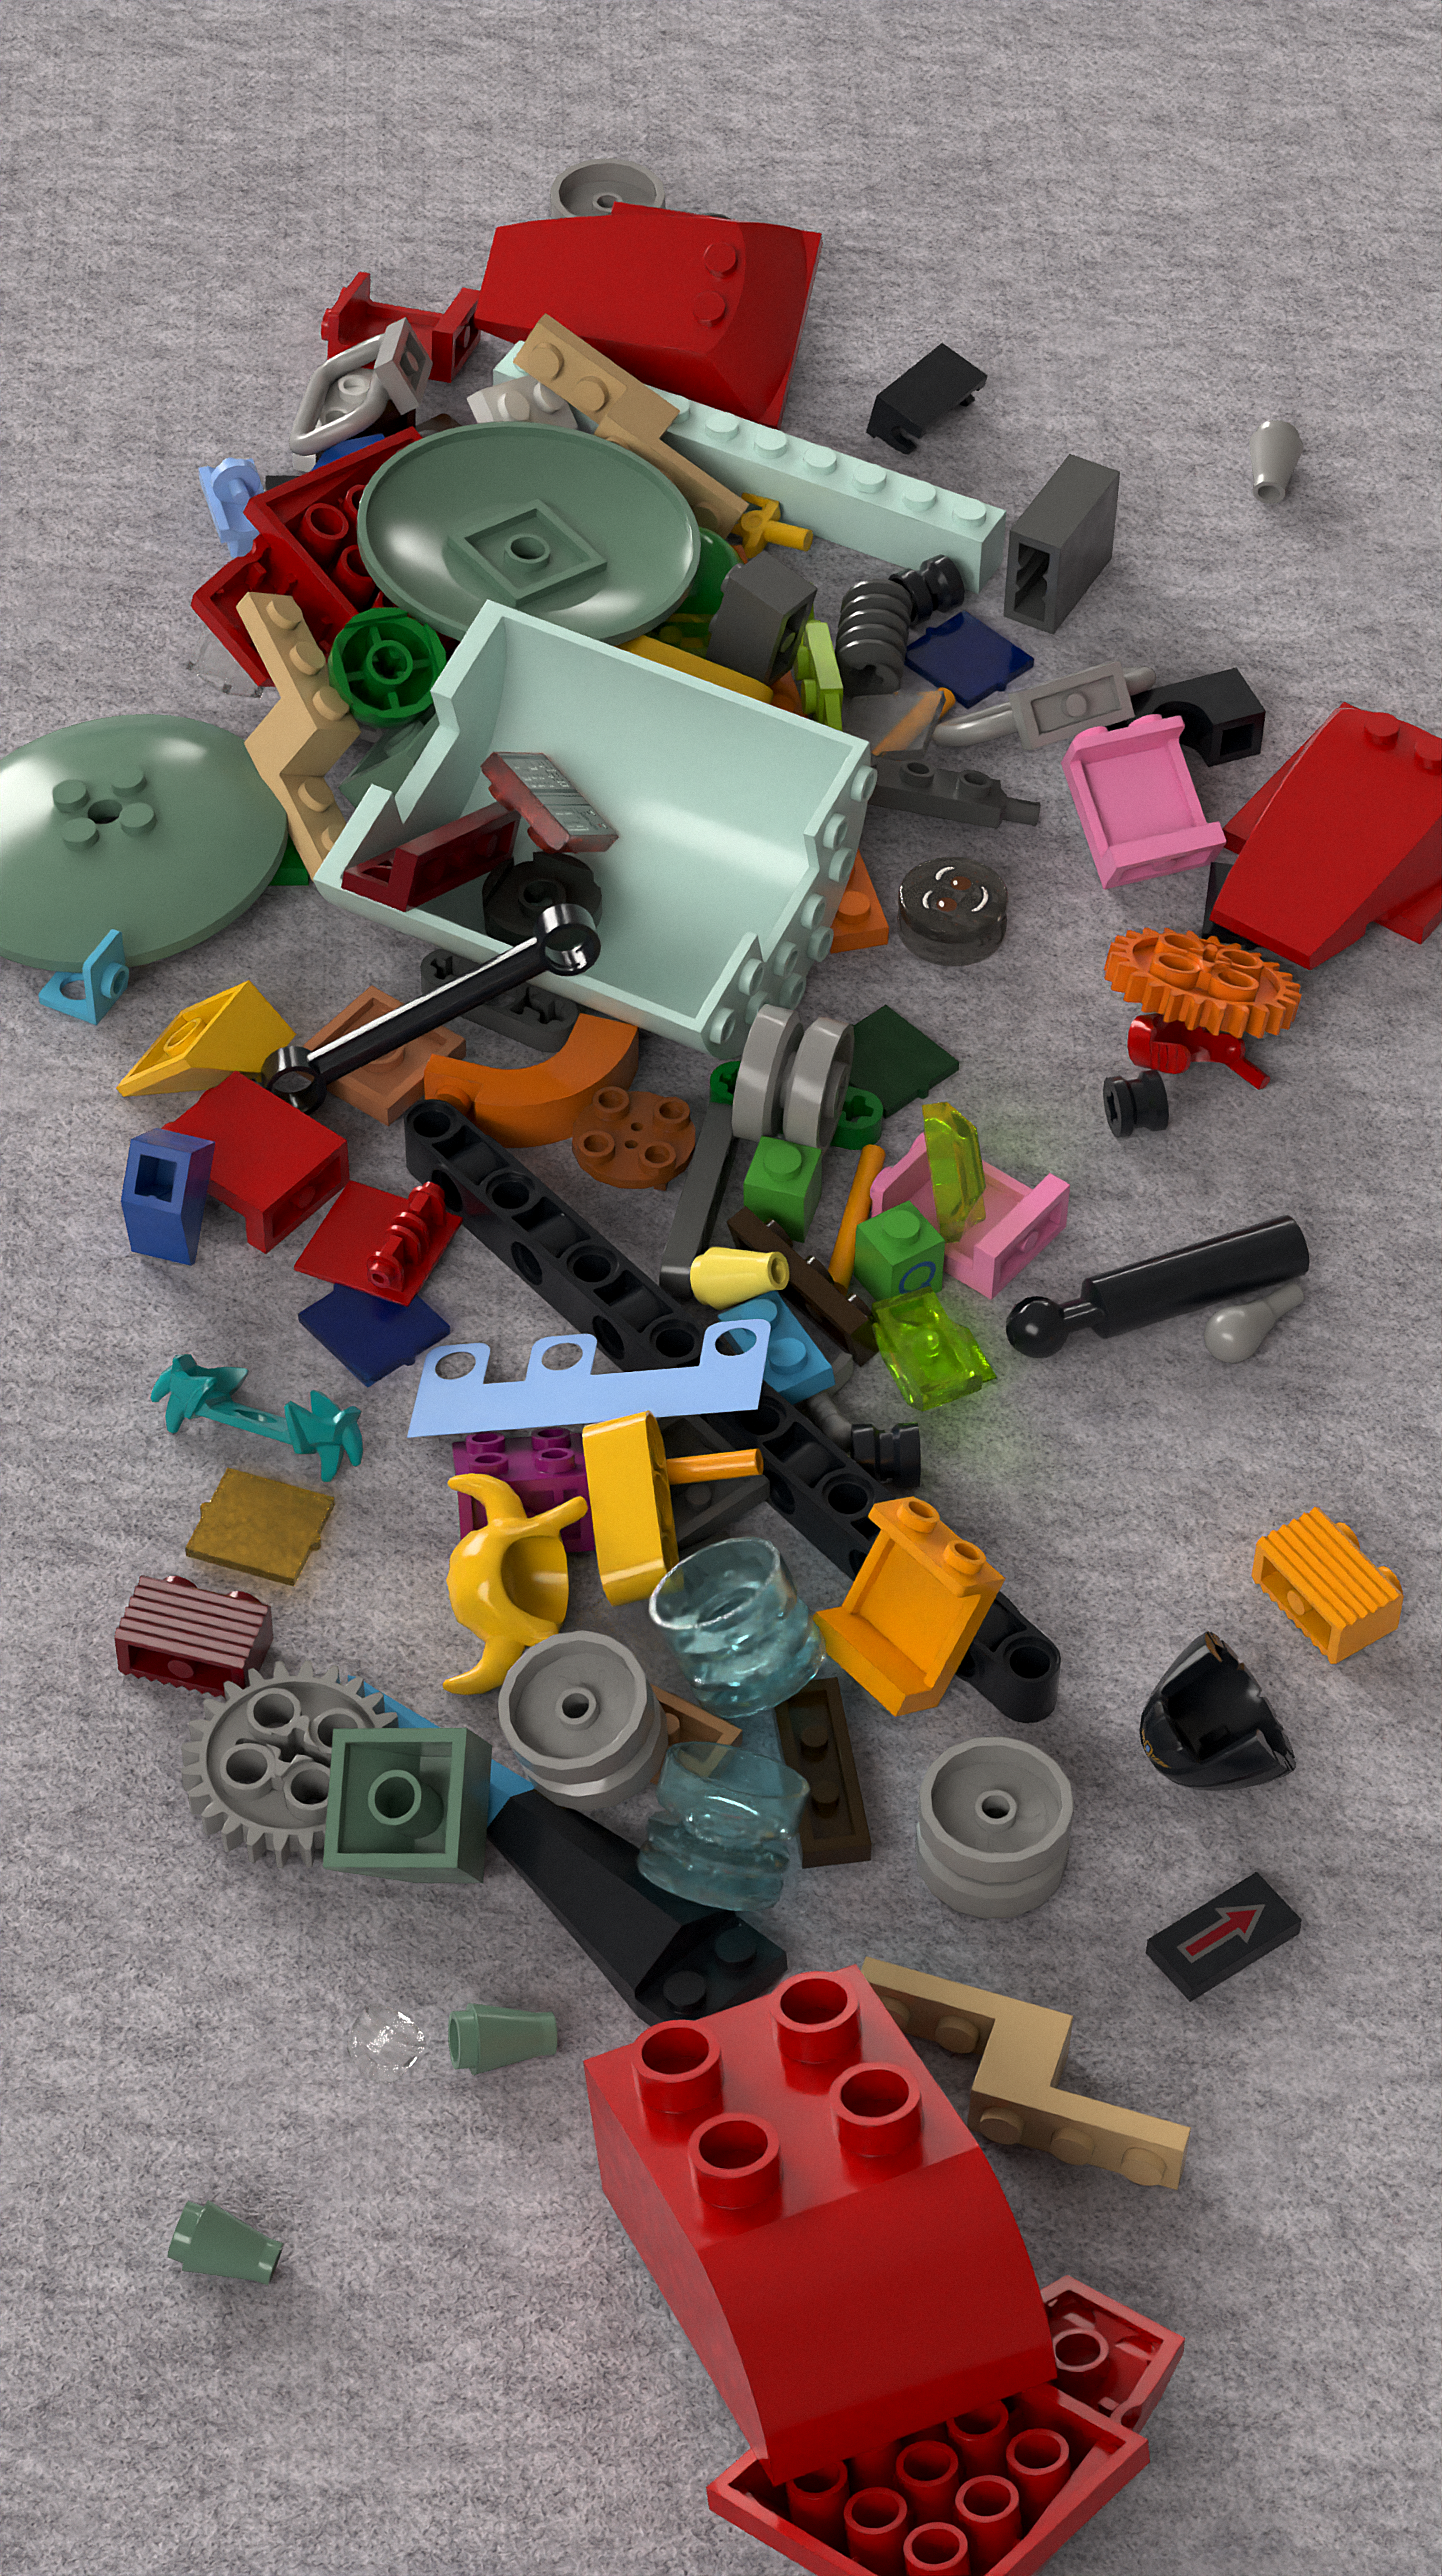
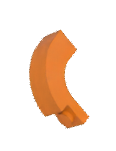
M580 1013L566 1044L557 1054L542 1063L520 1069H498L431 1054L424 1069L425 1100L437 1099L451 1104L484 1134L495 1139L504 1148L536 1147L569 1139L573 1135V1124L582 1110L592 1103V1097L596 1091L608 1086H616L628 1091L639 1069V1027Z

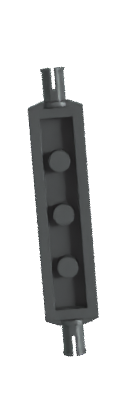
M870 752L871 768L877 770L878 776L874 791L867 802L868 805L994 829L999 827L1002 820L1032 825L1033 827L1037 825L1040 802L1007 797V794L1001 789L1000 780L991 779L982 772L964 770L959 773L934 768L929 763L917 759H907L902 762L876 757Z

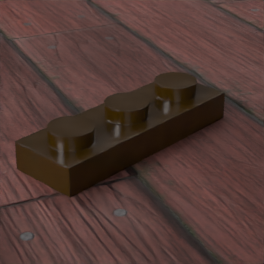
M746 1206L726 1221L736 1249L763 1253L780 1252L784 1255L789 1266V1281L783 1290L777 1291L843 1352L851 1354L856 1364L860 1367L863 1366L879 1352L872 1329L876 1319L869 1307L854 1293H850L847 1297L841 1294L833 1286L834 1280L828 1270L814 1256L809 1255L804 1260L792 1249L793 1243L790 1237L776 1221L768 1218L763 1222Z
M832 1677L771 1684L769 1702L802 1869L871 1861L872 1843L838 1678Z

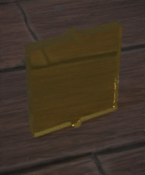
M227 1467L210 1501L200 1505L201 1519L185 1547L186 1556L294 1587L311 1552L318 1551L321 1548L320 1534L335 1506L334 1497Z

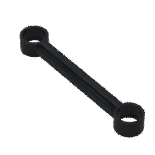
M565 903L552 906L538 917L534 924L533 937L313 1052L301 1046H287L274 1051L266 1058L261 1068L263 1088L306 1115H309L323 1104L327 1094L326 1085L548 970L559 976H575L587 971L595 964L601 950L600 940L591 915L587 910L575 904ZM575 928L587 933L584 941L574 949L555 951L546 947L550 938L559 931ZM301 1071L314 1076L309 1086L297 1092H282L273 1087L274 1083L281 1076L290 1072Z

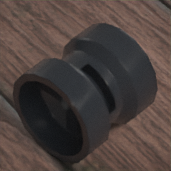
M942 554L923 561L920 568L916 571L907 568L890 575L888 579L902 585L910 593L913 601L910 627L929 620L933 611L937 610L945 613L962 606L964 602L965 590L961 575L955 564Z
M918 1422L897 1423L890 1433H885V1430H878L873 1424H851L850 1457L877 1482H886L887 1478H892V1482L899 1488L920 1487L921 1451Z

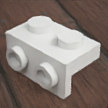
M531 375L481 389L466 398L478 424L511 421L550 424L575 430L579 428L567 401Z

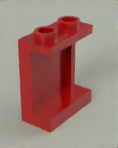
M359 271L349 286L341 289L339 298L331 309L327 308L325 310L321 324V338L324 341H328L327 360L371 337L385 333L387 326L406 317L433 362L429 380L451 383L481 340V330L475 328L474 314L480 290L462 288L445 313L442 314L372 301L370 299L371 274ZM376 360L362 366L361 368L373 369Z
M234 1071L216 1087L206 1090L196 1104L174 1122H169L161 1128L215 1141L207 1193L245 1217L247 1243L264 1254L271 1251L341 1191L350 1180L348 1143L345 1138L238 1071Z

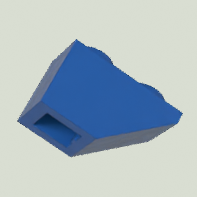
M154 1128L131 1139L121 1205L132 1252L190 1266L195 1264L215 1141Z

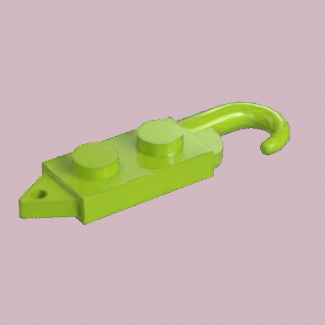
M813 603L793 664L794 677L796 681H802L801 704L803 714H812L813 721L843 732L841 720L843 685L827 622L815 620Z

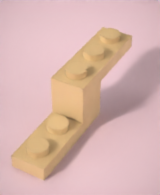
M545 313L535 325L514 358L513 363L599 424L593 435L611 441L635 453L661 471L687 500L695 515L698 527L715 531L725 540L749 504L661 441L680 413V410Z
M247 592L237 604L236 609L281 699L246 739L244 744L259 775L286 810L288 833L313 881L316 872L347 825L324 776L360 735L361 730L353 715L348 711L349 705L340 697L335 688L329 686L325 656L318 648L303 618L302 611L295 603L293 597Z
M868 1956L865 1957L861 1972L902 2032L938 2042L942 2047L956 2053L973 2052L983 2055L971 2088L968 2129L981 2132L988 2139L1000 2144L1010 2145L1018 2143L1052 2153L1056 2158L1068 2164H1090L1117 2172L1140 2185H1161L1178 2190L1185 2167L1191 2127L1057 2089L1069 2055L1073 2015Z

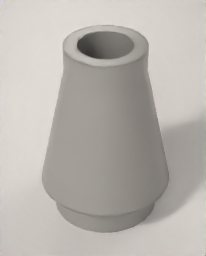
M1271 420L1262 423L1249 440L1254 481L1253 495L1260 502L1267 504L1278 503L1284 499L1286 487L1303 451V443L1299 437V432L1293 425L1285 421Z

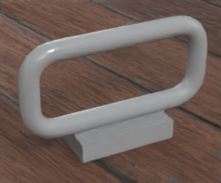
M406 317L387 326L385 333L371 337L335 355L313 372L308 381L289 436V447L293 453L300 456L314 455L364 431L381 417L390 399H392L401 415L421 405L433 362ZM376 360L373 368L374 373L364 402L350 413L315 430L330 386L342 376Z
M1110 661L1008 693L1010 701L939 724L932 732V740L937 746L944 748L964 747L1018 732L1022 749L1033 750L1074 737L1093 727H1105L1135 717L1130 696L1150 689L1156 682V673L1147 666L1122 668L1121 661Z

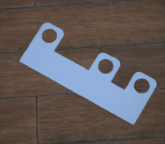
M763 1319L726 1321L711 1325L704 1334L699 1366L591 1375L597 1346V1339L593 1335L574 1334L545 1337L538 1340L532 1347L525 1381L483 1384L490 1355L488 1345L484 1343H468L439 1346L432 1349L426 1355L407 1438L598 1423L647 1410L651 1411L655 1418L758 1410L771 1326L768 1321ZM744 1328L755 1333L757 1338L755 1345L743 1354L727 1356L719 1353L715 1348L717 1339L729 1330ZM572 1343L582 1349L583 1354L580 1361L568 1369L550 1370L542 1364L544 1353L558 1344ZM465 1352L474 1356L476 1360L474 1368L463 1377L443 1379L435 1372L437 1363L449 1354Z

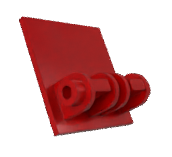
M349 1180L296 1261L294 1270L409 1309L463 1223V1218L446 1212L443 1200L445 1193L435 1183L426 1182L422 1186L413 1188L408 1199Z

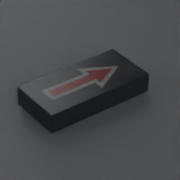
M1255 1872L1147 1940L1146 1954L1191 2002L1298 1935L1302 1919L1259 1873Z

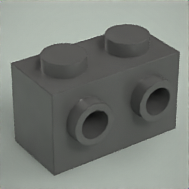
M763 550L745 565L742 563L736 564L725 576L720 589L724 593L720 609L712 618L708 628L712 636L705 658L710 662L751 677L770 687L793 667L818 588Z

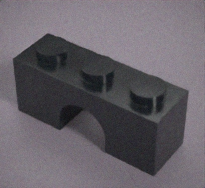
M1236 667L1130 696L1135 717L1105 726L1108 731L1128 727L1136 719L1151 714H1160L1163 719L1180 715L1185 728L1179 737V743L1197 751L1206 765L1212 767L1261 753L1266 711Z

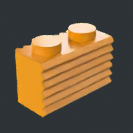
M1314 1507L1309 1513L1304 1512L1299 1519L1293 1518L1288 1525L1283 1524L1278 1531L1272 1530L1267 1537L1262 1536L1257 1541L1251 1575L1254 1583L1260 1584L1263 1593H1268L1271 1601L1277 1602L1279 1610L1285 1611L1287 1618L1294 1621L1296 1628L1302 1629L1305 1637H1310L1313 1646H1318L1322 1655H1327L1330 1664H1337L1398 1629L1404 1599L1401 1584L1389 1568L1385 1566L1377 1568L1362 1553L1356 1535L1345 1523L1338 1522L1335 1524L1319 1507Z

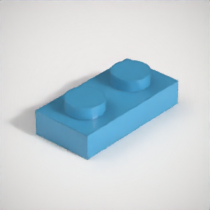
M776 1291L762 1294L718 1315L719 1322L763 1319L769 1322L771 1330L763 1380L791 1405L836 1385L832 1366ZM744 1328L732 1329L723 1333V1336L737 1355L749 1351L755 1345L757 1339L754 1332Z

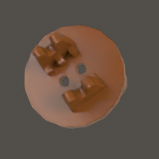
M608 1086L595 1092L592 1097V1103L582 1110L573 1124L572 1152L580 1168L599 1182L622 1189L654 1187L657 1190L667 1191L668 1182L684 1172L692 1160L695 1150L696 1128L690 1118L688 1104L680 1098L663 1097L651 1092L625 1091L616 1086Z

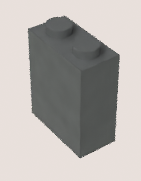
M1069 454L1010 529L1004 617L1054 635L1112 558L1120 471Z

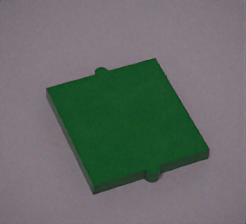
M884 1005L857 1024H851L854 1027L855 1040L848 1086L867 1090L875 1094L882 1102L883 1117L885 1119L915 1099L927 1098L931 1088L959 1070L958 1060L887 1005Z

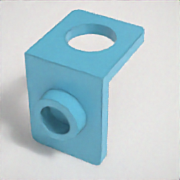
M115 929L110 930L84 962L83 973L57 971L39 992L40 1004L97 1026L128 987L129 969L125 965L122 932ZM77 980L84 981L85 999L72 1000L62 995L61 990L66 984Z

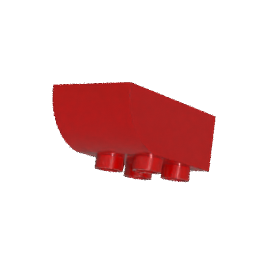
M856 1964L833 1972L810 1971L794 1975L780 1983L772 1994L696 2021L671 2020L656 2024L642 2032L634 2043L583 2060L602 2190L774 2487L1058 2378L1053 2341L1042 2295L1019 2227L999 2181L981 2147Z

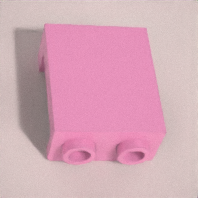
M1151 714L1136 719L1128 727L1108 731L1107 727L1104 726L1087 729L1075 736L1061 761L1103 890L1211 865V862L1216 860L1226 844L1220 822L1216 821L1207 824L1179 743V737L1185 728L1180 715L1163 719L1160 714Z
M947 1116L931 1132H922L913 1142L909 1152L894 1167H885L877 1175L870 1189V1198L872 1199L871 1218L910 1200L945 1239L943 1271L992 1300L1066 1227L1070 1184L1049 1173L1034 1189L1029 1188L961 1148L958 1144L959 1123Z

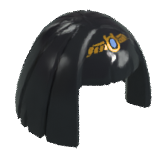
M1207 1631L1197 1637L1165 1672L1152 1691L1141 1715L1139 1731L1141 1743L1156 1770L1172 1782L1195 1790L1221 1791L1262 1785L1284 1777L1296 1768L1295 1756L1288 1736L1282 1732L1284 1728L1276 1719L1277 1714L1267 1697H1259L1262 1689L1245 1664L1239 1663L1237 1654L1213 1632Z

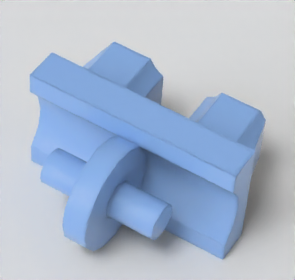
M229 457L224 459L216 468L205 466L198 469L199 481L220 542H227L231 557L236 558L237 556L244 557L250 552L253 540L260 534L243 514V511L249 499L263 493L264 489L252 458L235 459Z

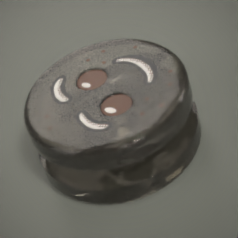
M939 857L917 865L906 874L899 888L897 931L900 940L911 953L922 960L937 965L966 966L988 958L999 949L1006 935V913L1008 912L1009 904L1006 884L998 873L989 866L969 858Z

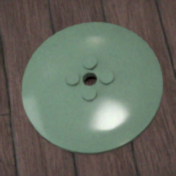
M511 421L486 422L447 429L424 437L395 453L375 472L364 489L357 516V544L361 559L378 588L389 600L400 609L409 612L408 615L424 625L427 623L433 630L459 641H462L488 599L611 646H617L651 631L666 621L681 606L695 583L700 561L701 540L695 515L679 489L661 471L640 456L611 441L575 429L550 424Z
M130 714L99 718L61 728L19 747L0 760V956L33 968L83 973L84 962L110 930L115 929L122 932L125 965L130 968L161 960L187 950L212 937L242 915L260 897L272 881L283 859L289 836L287 812L259 775L244 744L245 740L225 729L191 718L160 714ZM106 817H119L107 824H96L99 820Z

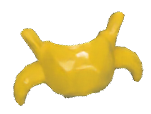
M470 1473L453 1476L448 1480L447 1485L452 1490L465 1493L480 1501L485 1507L488 1525L480 1530L471 1531L458 1543L449 1558V1573L446 1581L449 1591L448 1597L457 1622L483 1640L485 1646L482 1659L474 1668L443 1682L444 1690L460 1695L483 1694L503 1685L508 1670L522 1656L527 1646L532 1647L552 1635L560 1634L558 1632L566 1619L569 1597L567 1557L560 1530L581 1519L588 1510L586 1500L578 1496L549 1511L528 1519L520 1497L506 1482L486 1474Z

